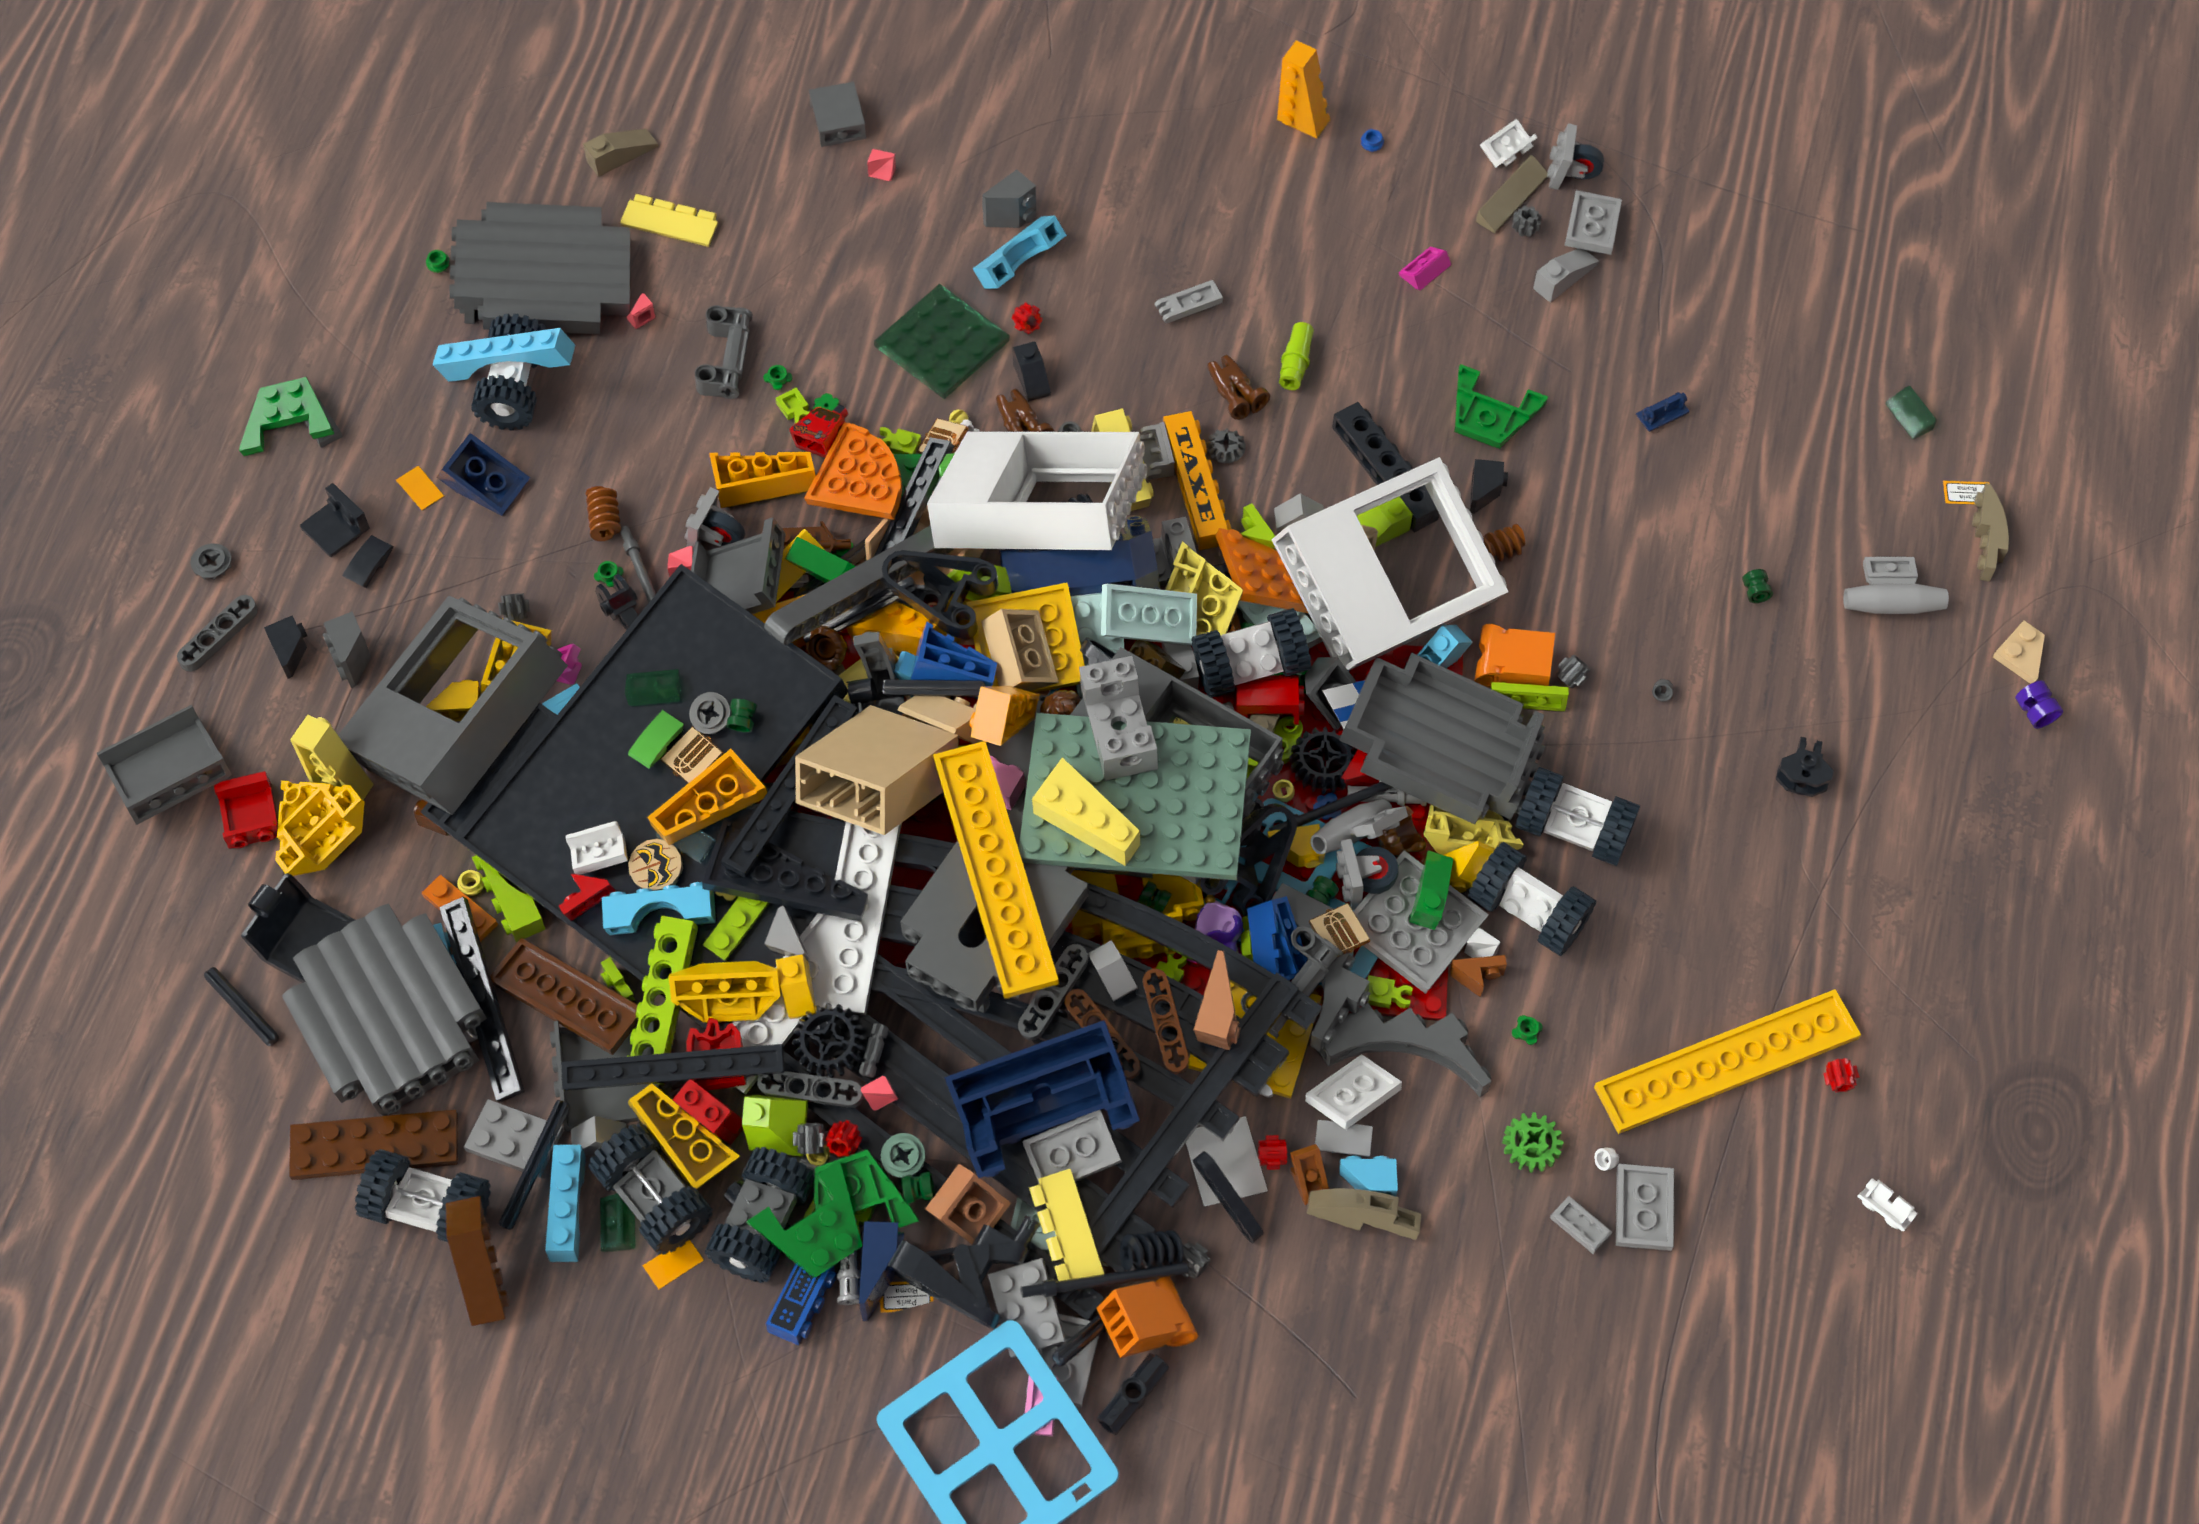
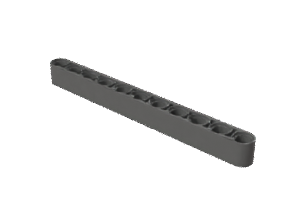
M930 525L775 611L766 620L764 629L781 643L788 645L887 589L888 586L884 582L882 566L885 559L895 551L907 550L946 555L953 551L954 548H934ZM903 560L893 564L889 569L888 575L897 583L917 572L918 569Z

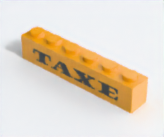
M1192 411L1163 416L1174 459V470L1198 550L1219 547L1215 536L1219 528L1231 530L1229 520H1225L1223 515L1225 514L1224 502L1222 499H1218L1219 486L1217 480H1213L1211 476L1213 474L1211 460H1207L1205 456L1207 454L1205 440H1200V423L1198 420H1194Z

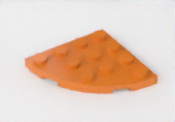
M844 422L804 499L808 505L894 520L902 494L900 469L893 453L881 438L878 439L863 427Z
M1219 528L1215 536L1231 579L1243 589L1240 601L1282 609L1294 608L1298 612L1308 613L1278 551L1242 536L1237 530Z

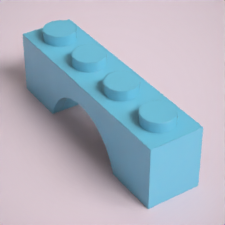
M1041 216L974 267L973 270L984 289L999 288L1015 276V270L1024 261L1039 252L1050 249L1067 235L1056 216Z
M702 882L691 883L690 887L683 888L670 885L658 891L645 888L639 889L633 894L613 892L610 893V896L602 897L603 928L609 935L634 933L637 931L641 920L648 913L661 908L673 909L682 914L685 920L694 921L696 925L716 923L714 891L702 889Z
M553 1145L545 1248L550 1262H578L580 1244L579 1196L581 1185L584 1183L586 1162L582 1145Z

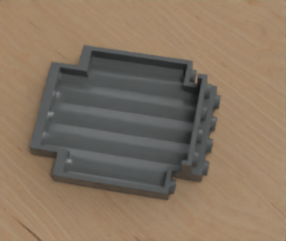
M486 202V209L481 210V220L457 219V226L452 227V241H456V246H451V260H455V265H450V279L455 281L454 284H450L449 299H454V309H460V314H464V323L474 324V310H478V320H483L484 330L490 329L492 320H496L497 316L503 317L504 314L513 316V313L519 314V317L526 315L529 316V320H538L539 325L543 323L546 326L545 330L561 328L564 333L600 334V315H629L630 227L601 226V207Z
M1411 653L1404 669L1376 657L1342 732L1340 741L1368 753L1360 772L1475 824L1478 818L1484 819L1488 809L1508 819H1511L1514 813H1520L1524 802L1522 795L1526 796L1531 785V781L1528 779L1529 777L1533 778L1539 765L1535 763V760L1541 758L1545 746L1541 745L1545 736L1543 734L1545 726L1541 725L1544 714L1535 711L1527 726L1521 724L1524 716L1520 714L1524 704L1413 653Z
M388 903L375 908L365 917L349 923L341 931L326 936L318 944L303 949L293 957L306 982L293 986L282 997L330 1087L341 1103L354 1099L360 1092L365 1090L379 1114L386 1116L397 1112L406 1103L421 1098L425 1092L437 1085L445 1084L454 1075L470 1069L475 1063L480 1061L463 1032L476 1028L487 1018L426 913L412 918L402 926Z

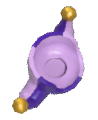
M1207 895L1204 900L1206 904L1197 916L1195 930L1238 952L1237 940L1243 931V921L1240 913L1234 908L1216 901L1213 895Z

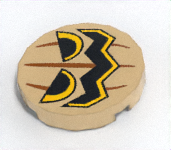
M661 839L647 840L638 845L632 852L628 863L629 874L635 884L642 889L647 888L653 891L663 890L665 886L675 885L683 870L682 857L676 847L672 844L668 845L665 840Z

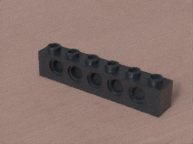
M1359 402L1334 414L1333 430L1376 485L1413 469L1411 464L1399 454L1397 446L1387 439L1383 428L1375 424L1370 412L1363 408ZM1425 485L1400 496L1413 514L1410 528L1414 533L1439 520V512Z

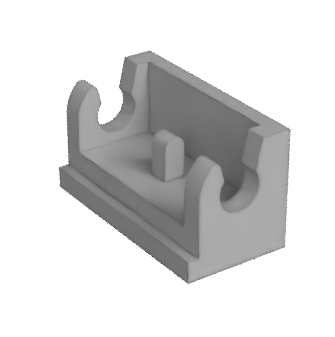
M1161 422L1157 425L1141 428L1140 431L1143 435H1140V441H1143L1145 446L1142 458L1147 465V480L1174 476V459L1165 423Z
M1318 1120L1315 1144L1319 1147L1320 1151L1370 1157L1373 1126L1353 1124L1345 1130L1333 1121Z

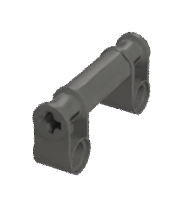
M714 305L707 309L706 325L708 333L715 337L728 338L722 367L703 364L696 368L695 383L699 394L734 399L739 396L738 383L742 379L750 335L748 327L749 322L753 318L750 310Z
M1301 926L1293 931L1291 941L1293 946L1307 957L1308 960L1291 983L1309 997L1326 974H1328L1330 965L1337 956H1342L1343 952L1312 929ZM1308 933L1311 935V942L1308 946L1302 947L1298 945L1297 938L1300 934ZM1248 992L1241 999V1006L1245 1013L1248 1011L1247 1003L1249 999L1255 997ZM1281 1014L1269 1030V1033L1277 1039L1279 1037L1278 1032L1290 1019Z

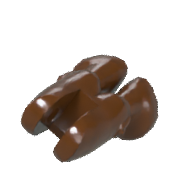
M1224 355L1221 358L1223 369L1216 361L1208 363L1209 373L1218 388V393L1224 399H1227L1229 403L1228 412L1233 419L1241 420L1246 418L1250 410L1252 413H1257L1269 402L1270 393L1263 387L1254 390L1251 387L1249 378L1229 355ZM1236 391L1240 392L1244 398L1239 397Z
M1017 389L1010 391L1012 402L1008 403L1003 394L996 397V403L1004 421V427L1008 432H1024L1022 425L1027 427L1029 432H1055L1048 423L1038 424L1036 412L1032 410L1027 400Z

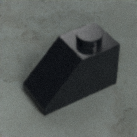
M1036 341L1012 347L1013 365L1028 402L1050 396L1051 391L1043 358Z
M1475 459L1471 484V514H1475L1498 498L1501 494L1502 486L1507 487L1508 472H1504V462Z
M292 615L264 627L287 679L293 677L307 649L303 639L307 637V633L302 623L296 624Z

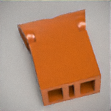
M1483 625L1479 642L1482 656L1476 665L1474 682L1487 688H1491L1492 682L1549 686L1555 633L1508 629L1506 631L1498 625Z
M1170 1276L1161 1277L1155 1282L1151 1281L1115 1289L1097 1307L1120 1358L1157 1349L1165 1344L1171 1347L1187 1345L1198 1338V1333L1181 1302V1298Z

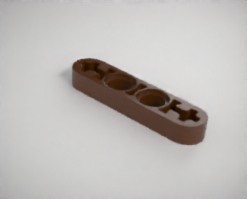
M1157 968L1151 969L1144 974L1143 985L1163 1060L1168 1071L1173 1074H1182L1188 1069L1190 1059L1169 981L1162 970ZM1153 976H1157L1160 980L1163 979L1159 986L1161 993L1163 994L1167 991V995L1157 996L1154 986L1148 985V983L1152 982ZM1160 1001H1166L1170 1004V1011L1166 1015H1159L1155 1012L1156 1004ZM1168 1027L1175 1028L1178 1032L1177 1038L1170 1042L1162 1038V1032ZM1176 1047L1178 1056L1185 1058V1060L1181 1061L1180 1067L1169 1064V1061L1173 1060L1171 1049L1165 1051V1048Z
M1080 989L1070 991L1065 997V1006L1081 1028L1086 1027L1087 1021L1092 1017H1099L1102 1021L1105 1020L1111 1037L1119 1042V1047L1116 1050L1118 1057L1122 1054L1128 1063L1135 1062L1132 1065L1133 1072L1124 1071L1126 1079L1132 1080L1136 1078L1141 1071V1064L1137 1056L1086 992ZM1074 997L1078 999L1084 998L1082 1004L1089 1011L1082 1019H1079V1016L1083 1015L1082 1011L1077 1006L1071 1007L1074 1004L1072 1001Z

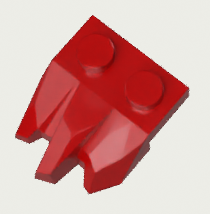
M713 1018L708 1019L704 1033H699L696 1028H690L686 1042L687 1052L743 1047L740 1031L733 1023L728 1024L725 1030L720 1031L718 1019ZM746 1076L694 1080L706 1091L747 1085Z

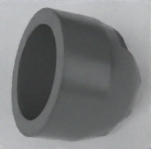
M1658 680L1652 689L1653 696L1659 701L1669 700L1673 695V684L1670 680ZM1662 686H1666V693H1661Z

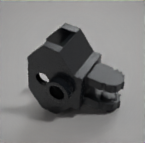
M618 573L612 581L616 590L615 593L611 595L602 584L596 586L595 593L605 616H610L613 621L619 619L622 626L625 627L624 629L627 630L637 618L638 614L634 609L638 598L632 587H629L626 580Z
M1800 737L1796 753L1782 758L1777 769L1776 780L1786 791L1814 797L1827 791L1834 770L1822 759V741L1817 740L1814 743L1812 752L1805 750L1807 738ZM1797 783H1804L1806 786L1801 788Z

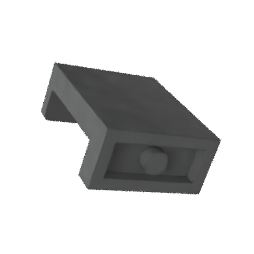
M854 82L809 90L811 108H813L818 127L821 147L866 139L865 122Z

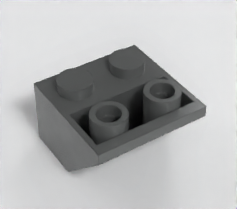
M349 612L324 622L327 632L323 634V637L342 681L347 679L350 687L353 688L357 685L371 655L353 612Z

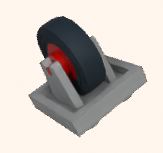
M1568 123L1565 131H1560L1557 146H1553L1551 149L1550 159L1553 162L1550 164L1547 177L1550 178L1549 188L1558 190L1565 175L1585 180L1598 176L1603 170L1604 156L1602 152L1594 146L1575 142L1577 125Z
M711 487L706 495L702 494L696 506L698 508L696 514L691 513L686 523L688 529L684 539L687 540L686 547L693 546V551L695 542L698 541L700 544L703 540L717 546H725L743 540L745 537V529L734 519V516L717 507L719 491Z
M1352 840L1341 841L1340 851L1336 852L1338 860L1336 870L1338 878H1343L1344 886H1342L1344 901H1349L1351 910H1355L1362 902L1363 891L1370 894H1380L1388 891L1395 884L1399 873L1398 863L1394 855L1384 848L1368 847L1355 855Z

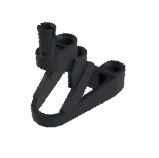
M901 550L890 554L882 566L884 582L893 594L901 598L898 600L899 603L920 612L947 634L964 640L972 638L978 630L975 611L963 604L968 592L971 591L979 595L988 596L995 593L999 585L995 566L990 562L974 557ZM905 560L925 574L923 577L925 585L916 584L917 590L910 593L893 581L888 573L892 565L898 561ZM935 566L972 573L970 575L964 574L960 581L954 582ZM984 576L990 577V579L987 581L979 580ZM955 592L947 611L944 612L952 593ZM932 602L937 603V605L934 607H930L927 604ZM962 620L970 621L966 625L958 624Z
M1258 797L1254 801L1255 806L1249 816L1244 815L1239 856L1245 859V864L1238 863L1236 881L1240 885L1232 897L1233 906L1244 916H1248V908L1272 900L1297 830L1295 815L1288 808L1278 803L1264 806ZM1275 812L1284 813L1287 818V826L1270 838L1260 831L1262 822L1269 815ZM1274 854L1259 887L1254 865ZM1201 877L1196 886L1208 895H1216L1223 890L1229 880L1211 878L1205 883L1206 878ZM1253 899L1252 903L1246 907V903Z
M1025 1216L1013 1239L984 1224L971 1246L960 1244L957 1247L924 1252L902 1240L888 1266L895 1270L894 1274L910 1285L987 1328L995 1330L1002 1317L990 1309L982 1282L993 1264H1022L1030 1252L1027 1247L1041 1224L1036 1220L1032 1222V1218ZM956 1261L961 1283L941 1266Z

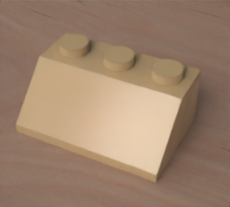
M1001 609L981 621L991 659L997 663L996 677L999 686H1012L1025 691H1032L1058 683L1038 610Z
M914 696L898 708V711L924 724L957 734L958 738L972 744L983 742V740L971 737L972 728L969 726L971 716L976 712L977 704L971 708L969 707L970 702L957 696L954 701L950 699L951 696Z

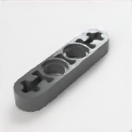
M249 595L237 597L185 644L177 653V660L181 668L190 672L199 669L247 625L258 612L254 599ZM242 606H245V607H248V606H249V607H250L248 610H246V609H244V608L241 610V607H242ZM226 620L233 621V625L229 629L220 628L222 622ZM205 638H215V641L212 645H202V641ZM188 656L190 658L194 657V660H186L185 658Z
M1078 944L1068 946L1054 966L1057 975L1065 974L1068 976V984L1063 988H1058L1054 985L1039 989L1018 1022V1029L1025 1039L1036 1040L1041 1037L1064 1002L1066 995L1072 990L1089 962V956L1083 946ZM1078 952H1081L1082 961H1075L1071 967L1072 971H1075L1074 974H1071L1068 969L1062 967L1063 964L1067 967L1071 964V953L1076 955ZM1043 997H1050L1054 1001L1053 1007L1048 1011H1043L1039 1008L1038 1003ZM1033 1010L1040 1016L1046 1017L1043 1021L1040 1017L1037 1019L1035 1025L1038 1029L1036 1031L1031 1030L1029 1033H1026L1027 1028L1025 1024L1027 1022L1031 1024L1036 1018L1035 1014L1032 1013Z
M787 1071L780 1074L759 1075L757 1079L759 1089L765 1095L772 1097L807 1100L813 1103L855 1108L864 1100V1095L860 1090L861 1086L857 1082ZM773 1076L775 1081L784 1083L785 1092H782L783 1088L779 1085H772L771 1089H768V1086L764 1084L765 1080L768 1081ZM797 1079L803 1080L805 1083L804 1090L799 1094L792 1093L790 1090L791 1083ZM823 1083L830 1084L832 1088L831 1094L825 1098H821L817 1094L818 1087ZM837 1085H840L839 1089L843 1092H850L851 1088H854V1091L858 1093L857 1097H852L851 1101H849L845 1095L838 1094Z

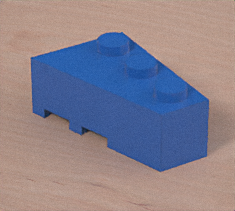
M926 622L919 640L911 680L983 681L985 686L993 685L997 668L995 661L971 647H968V649L954 642V637L949 634L947 636L942 635L933 629L934 625ZM968 696V697H972V698L978 699L979 696Z
M1287 896L1248 908L1253 961L1274 975L1277 972L1288 981L1292 980L1308 959L1292 944L1291 935L1297 926ZM1299 935L1298 938H1297V943H1298L1299 946H1302V947H1303V944H1302V941H1301V938H1300V935Z

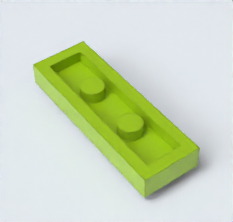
M1505 682L1491 683L1492 690L1524 704L1522 709L1566 710L1569 696L1568 687Z
M738 897L703 943V946L726 962L770 903Z

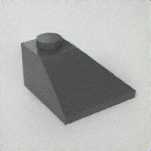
M1318 657L1311 666V670H1308L1304 675L1306 694L1333 729L1336 728L1338 730L1341 723L1322 690L1355 683L1356 680L1338 657Z

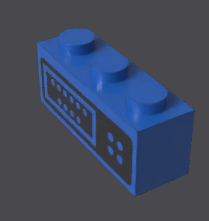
M795 1264L766 1322L768 1333L796 1345L800 1344L802 1338L806 1339L813 1325L810 1321L814 1313L818 1314L821 1311L825 1301L823 1295L827 1288H832L836 1280L837 1273L835 1272L834 1265L813 1278Z

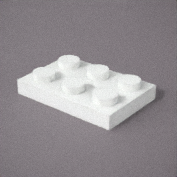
M1361 1054L1307 1092L1305 1101L1346 1130L1399 1092L1402 1082Z

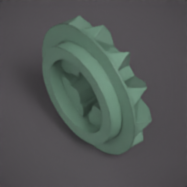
M900 1133L890 1137L883 1145L881 1151V1161L885 1170L892 1176L901 1178L906 1175H916L920 1168L923 1167L926 1156L921 1141L908 1133ZM898 1146L905 1152L911 1151V1154L908 1155L909 1165L902 1160L896 1161L900 1156Z

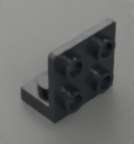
M334 483L325 488L328 495V504L300 524L301 530L329 557L336 555L370 529L364 512Z

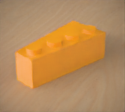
M1296 40L1282 58L1277 120L1314 138H1318L1329 123L1330 116L1326 113L1327 101L1322 95L1324 85L1319 79L1321 70L1317 49Z
M730 452V456H719L718 453H709L716 488L719 491L721 508L806 492L816 477L811 452H778L777 455L755 452V456H741L740 452Z
M897 601L846 628L852 640L853 636L862 635L865 632H879L887 648H892L896 655H899L901 651H906L916 656L919 640L926 622L934 625V630L947 636L946 632L923 614Z
M981 686L976 712L972 714L969 724L972 728L971 737L1001 746L1035 719L1040 695L1012 686Z
M730 749L647 818L657 833L668 845H671L764 799L767 790L734 751Z

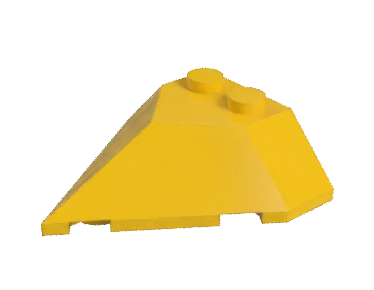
M281 780V790L284 791L283 801L279 804L277 838L280 839V850L276 851L275 860L284 873L293 876L325 870L362 833L365 802L351 785L337 787L332 784L311 782L294 784Z

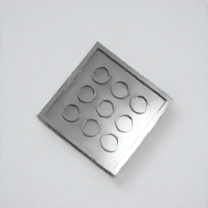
M1403 851L1396 859L1399 873L1395 884L1383 893H1368L1353 913L1369 938L1360 944L1426 994L1465 946L1477 928L1486 920L1488 914L1449 885L1442 918L1435 930L1410 923L1409 920L1424 865L1406 851ZM1346 920L1342 926L1347 934L1359 942Z

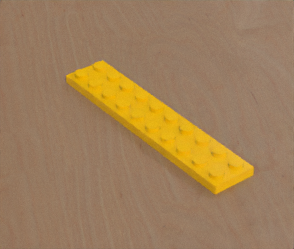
M986 741L933 754L1004 998L1058 985L1057 973Z
M1836 989L1599 1081L1595 1083L1594 1088L1617 1133L1620 1134L1858 1040L1861 1033Z

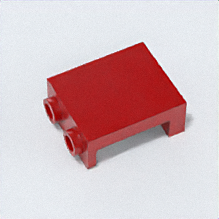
M1269 675L1238 684L1237 713L1246 718L1247 714H1294V725H1299V716H1304V685H1299L1298 675L1286 677L1285 675Z
M266 771L222 781L214 785L222 815L223 838L229 849L243 848L248 844L256 842H268L277 837L278 817L272 784Z
M692 1079L687 1081L673 1099L675 1103L707 1129L730 1145L743 1130L742 1118Z

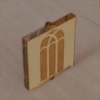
M937 418L930 431L925 434L926 437L917 452L922 454L929 438L932 437L951 441L954 445L951 453H955L969 428L962 424Z
M692 726L661 758V761L673 770V774L676 777L680 776L686 783H690L724 753L711 742L712 740L709 736L705 737Z
M1349 903L1333 910L1327 909L1326 913L1309 920L1313 931L1335 945L1343 954L1347 952L1353 953L1354 949L1370 943L1369 936Z

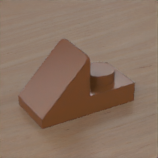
M1505 955L1452 960L1449 971L1450 976L1481 997L1484 988L1482 978L1485 977L1488 980L1504 976L1507 966Z
M1316 1144L1290 1152L1293 1167L1290 1168V1171L1305 1205L1308 1204L1311 1191L1329 1189L1320 1149Z

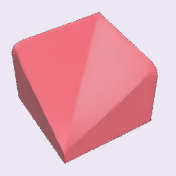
M872 149L867 163L869 177L891 181L896 170L895 154Z
M644 293L640 295L631 313L627 316V320L635 329L655 318L653 303Z
M688 546L669 554V577L680 564L691 570L692 555L694 554L693 546Z
M885 1076L872 1081L860 1089L874 1111L898 1099L890 1081Z

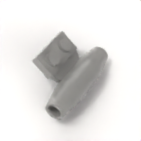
M1864 557L1865 579L1870 585L1847 588L1843 596L1845 609L1874 614H1919L1947 609L1949 602L1947 589L1915 584L1918 573L1914 557Z
M1385 799L1358 805L1326 823L1311 837V846L1316 853L1325 854L1340 850L1342 840L1351 839L1352 844L1365 837H1368V839L1383 835L1382 830H1389L1399 826V821L1408 817L1405 806L1392 808L1391 804Z

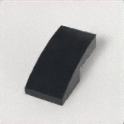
M371 535L352 558L342 576L367 588L377 568H383L394 546Z

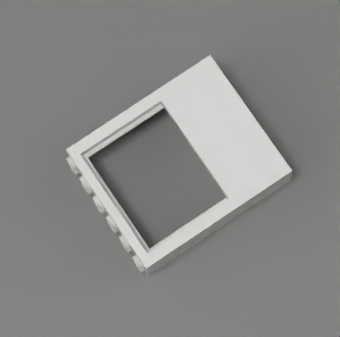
M967 432L927 503L934 548L1112 550L1115 541L1119 540L1120 530L1125 526L1127 515H1130L1132 503L1136 502V494L1142 488V481L1147 477V465L1143 464L1142 458L1145 446L1144 442L1140 441L1139 432ZM1036 482H1112L1103 503L1027 502Z
M1440 457L1288 525L1272 539L1330 656L1338 657L1348 671L1439 629L1442 625H1447L1479 610L1508 593L1506 581L1499 574L1495 566L1494 557L1484 545L1483 536L1476 529L1472 521V514L1465 507L1461 499V493L1458 487L1453 484L1449 476V469ZM1425 485L1477 588L1409 620L1357 515Z

